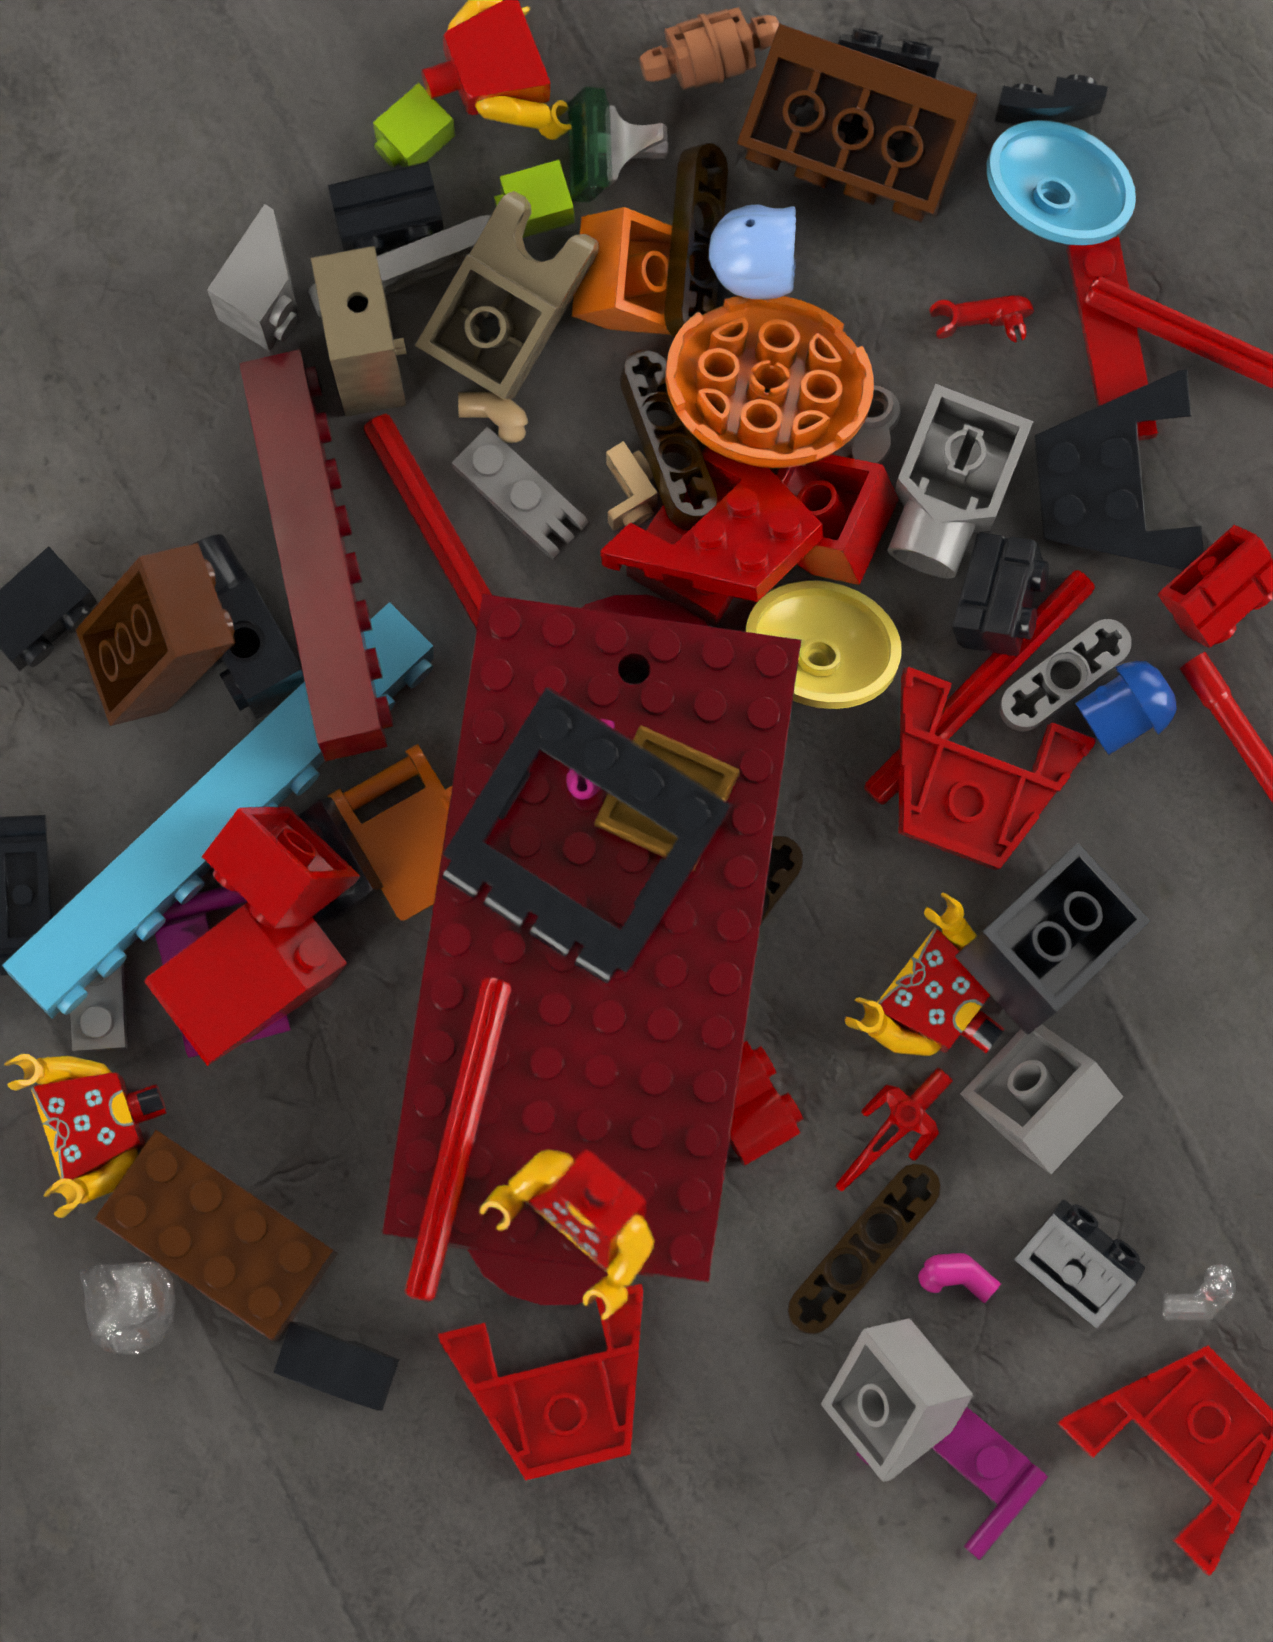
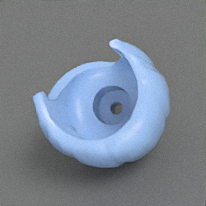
M751 204L730 211L720 220L711 235L709 260L718 280L727 290L743 298L761 300L776 299L791 293L794 287V271L796 267L794 259L795 207L775 209L761 204Z

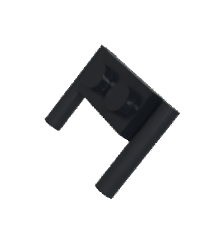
M46 814L0 817V976L8 975L2 965L52 919Z

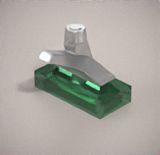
M585 86L568 102V124L572 125V129L569 130L570 194L573 202H592L617 180L621 168L631 159H665L668 153L667 126L663 123L632 125L625 122L618 115L615 106H610L604 88Z

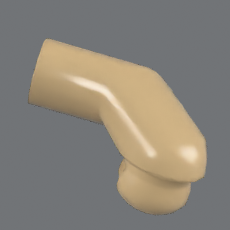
M459 392V418H489L498 425V436L506 443L520 442L525 437L526 430L524 425L528 423L525 411L513 400L502 399L492 392Z

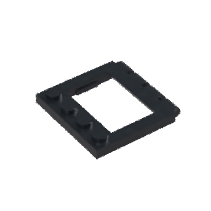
M548 687L543 691L442 854L451 860L442 878L472 898L478 895L485 882L491 885L492 889L484 900L483 905L519 928L524 924L529 914L533 912L539 917L529 932L531 936L565 958L578 941L584 945V948L576 959L575 964L608 984L618 968L626 973L631 969L733 804ZM541 751L549 754L678 837L666 859L663 857L636 898L633 903L635 908L621 930L485 844L498 820H504L531 777L532 773L529 771Z

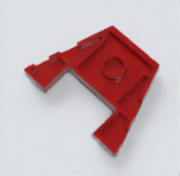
M709 448L702 456L710 477L733 489L681 539L672 545L630 522L600 550L602 566L608 569L620 571L622 565L644 569V577L663 581L668 575L693 580V588L758 602L823 539L822 523L768 467L737 462Z
M908 666L903 669L901 675L898 834L992 870L1001 869L1040 818V813L1056 792H1059L1069 780L1072 771L1094 747L1096 739L1056 723L1048 724L1031 772L936 736L935 731L952 683Z
M642 1283L625 1287L627 1290L626 1302L607 1319H601L607 1309L604 1300L601 1297L596 1298L608 1348L604 1352L499 1377L485 1322L438 1334L442 1347L455 1365L525 1481L631 1454L644 1294Z
M1207 1345L1062 1417L1056 1424L1090 1458H1094L1130 1420H1133L1210 1498V1502L1172 1539L1207 1576H1210L1216 1570L1230 1535L1233 1534L1253 1487L1256 1486L1273 1451V1410Z

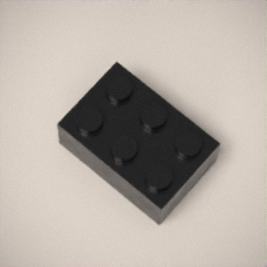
M1077 843L1035 880L955 957L1020 1028L1029 1035L1059 1011L1150 920L1086 850Z

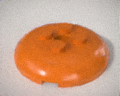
M734 296L724 299L723 306L711 310L704 315L700 312L696 313L676 334L668 353L665 371L666 387L671 404L678 418L695 438L727 458L748 465L769 468L795 467L813 463L828 457L847 444L860 430L869 413L874 391V376L863 346L857 347L843 331L844 324L840 320L813 304L787 296L767 300Z

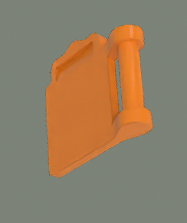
M419 744L405 750L407 757L343 793L341 788L327 795L328 798L331 797L339 809L384 887L381 889L397 918L401 921L408 920L434 905L452 786L447 789L443 787ZM418 774L426 788L361 824L354 812L356 809Z

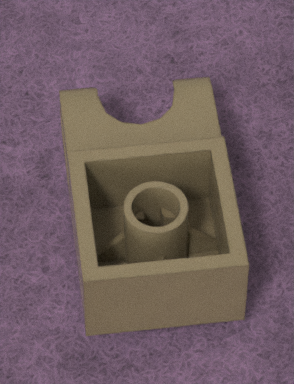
M516 191L506 194L498 203L470 254L466 255L415 345L502 399H514L599 251V244L596 239L587 234H578L569 238L553 259L543 262L535 260L526 251L522 238L527 221L531 215V205L526 197ZM496 315L499 319L500 333L498 336H491L490 340H487L485 336L488 329L482 325L483 319L485 317L495 318Z

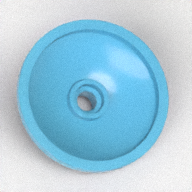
M1052 121L1020 123L1004 131L997 138L989 153L986 172L995 198L1015 222L1043 239L1066 245L1102 243L1119 234L1133 214L1136 193L1127 168L1108 146L1078 128Z

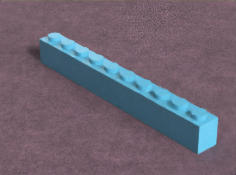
M389 602L371 619L373 630L364 632L367 649L376 647L383 678L374 680L377 697L386 696L391 710L396 703L392 699L393 696L406 684L411 689L416 687L432 671L433 665L430 662L434 659V646ZM305 681L2 965L8 975L51 1019L60 1011L67 1015L77 1008L88 995V992L84 989L99 974L103 978H107L114 973L127 958V955L123 952L138 937L142 941L152 937L166 921L163 914L177 900L183 905L202 889L205 882L201 878L212 867L201 856L239 807H279L278 805L292 792L299 796L318 779L320 773L316 769L325 762V759L317 743Z

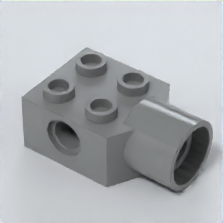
M935 384L895 486V492L898 499L904 505V509L887 549L888 553L897 561L917 571L941 578H954L972 534L991 531L1033 421Z

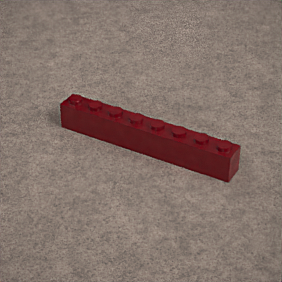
M300 349L239 363L318 746L325 761L386 748L388 745L384 729L393 727V721L387 697H377L374 680L382 679L383 674L376 647L367 649L364 632L373 630L366 599L357 601L354 584L362 583V576L356 552L347 553L343 537L351 536L352 529L346 505L336 506L333 490L342 489V482L336 459H326L324 444L333 441L326 412H316L314 398L323 396L316 366L306 367Z

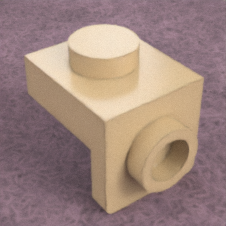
M623 441L606 452V465L628 497L627 500L607 512L608 523L613 531L624 525L627 526L630 522L636 526L641 525L654 514L651 508L657 505V491L649 481L653 478L647 459L639 450L632 454Z

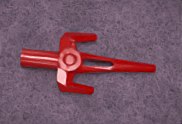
M937 1067L910 1097L899 1087L886 1084L866 1104L861 1113L868 1117L886 1102L891 1109V1113L869 1144L839 1179L835 1187L839 1191H844L881 1155L910 1131L922 1134L908 1154L909 1159L916 1161L939 1135L936 1122L925 1111L948 1088L953 1080L942 1069ZM891 1126H897L898 1131L877 1151H874L875 1145Z

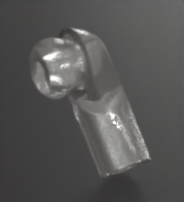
M1216 1264L1206 1269L1204 1282L1194 1294H1164V1320L1213 1319L1232 1300L1236 1293L1237 1283L1233 1279V1273L1229 1267Z

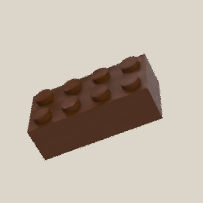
M198 543L139 556L76 629L110 726L167 712L234 644V627L231 616L227 610L221 607L215 591L216 578L213 567L207 559L203 558Z
M158 1130L154 1131L94 1218L97 1222L275 1342L280 1340L290 1322L293 1321L338 1254Z

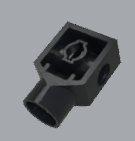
M224 535L209 536L195 543L199 544L203 558L207 559L213 567L216 578L215 591L222 609L227 610L230 614L234 627V644L213 666L215 667L224 662L227 670L219 675L239 711L250 707L255 718L259 719L275 710L305 681L303 670ZM251 646L259 647L253 656L239 658L240 653L245 648Z

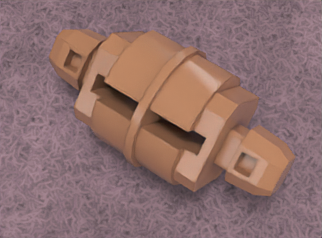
M739 7L730 10L724 9L707 15L705 13L698 14L697 18L677 23L676 26L665 29L667 48L663 49L662 46L646 51L639 57L642 74L646 81L651 82L670 79L671 74H675L683 90L691 87H701L714 82L718 84L723 83L724 79L744 74L745 71L757 67L754 49L763 51L771 47L779 22L776 16L765 15L751 18L750 23H747Z

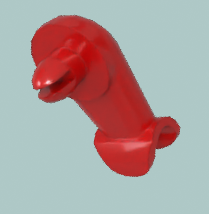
M1010 295L953 304L948 300H938L930 307L929 312L931 317L945 315L951 320L948 325L936 331L938 339L952 336L956 332L957 327L990 324L991 326L1004 325L1008 338L1012 342L1017 343L1015 330H1018L1021 341L1025 340L1027 329L1024 318L1032 315L1034 308L1028 298L1020 295Z

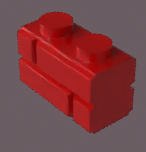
M1234 524L1157 595L1168 611L1173 614L1174 620L1188 638L1211 648L1214 644L1223 643L1231 638L1237 629L1236 624L1249 612L1266 606L1273 599L1272 555L1260 537Z

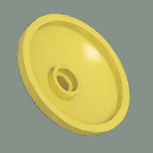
M808 580L780 586L764 595L756 603L750 612L745 632L801 640L793 701L816 708H849L876 698L892 683L901 660L900 636L889 615L866 595L837 583Z

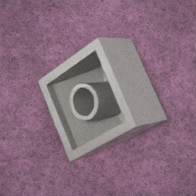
M264 204L207 291L218 320L268 351L271 350L277 339L283 342L288 338L298 321V315L295 314L297 311L296 300L274 210Z
M1042 1024L1029 1035L1020 1029L960 1093L1011 1144L1050 1174L1061 1165L1123 1098L1122 1094L1093 1059Z
M908 1318L863 1329L824 1397L821 1406L882 1482L893 1479L949 1435L973 1397V1394L912 1320Z

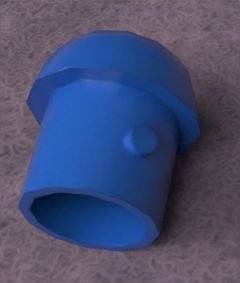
M1133 661L1116 666V671L1119 674L1118 677L1103 686H1099L1094 692L1075 703L1108 756L1128 743H1132L1136 738L1152 728L1159 735L1167 728L1177 711L1175 695L1161 672L1146 661Z

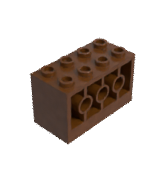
M779 23L737 144L748 150L745 159L775 171H778L781 162L796 167L794 176L800 180L822 188H826L829 179L845 185L843 191L845 196L873 206L877 197L894 202L893 213L923 223L925 214L937 217L979 99L977 93ZM807 102H814L813 109L819 113L815 122L809 121L806 127H799L800 119L795 116L796 109L798 107H805ZM856 119H862V126L868 131L866 138L857 139L854 145L847 144L848 136L843 132L845 125H853ZM904 136L912 137L911 144L918 149L914 157L907 156L904 162H897V154L891 149L893 142H901Z

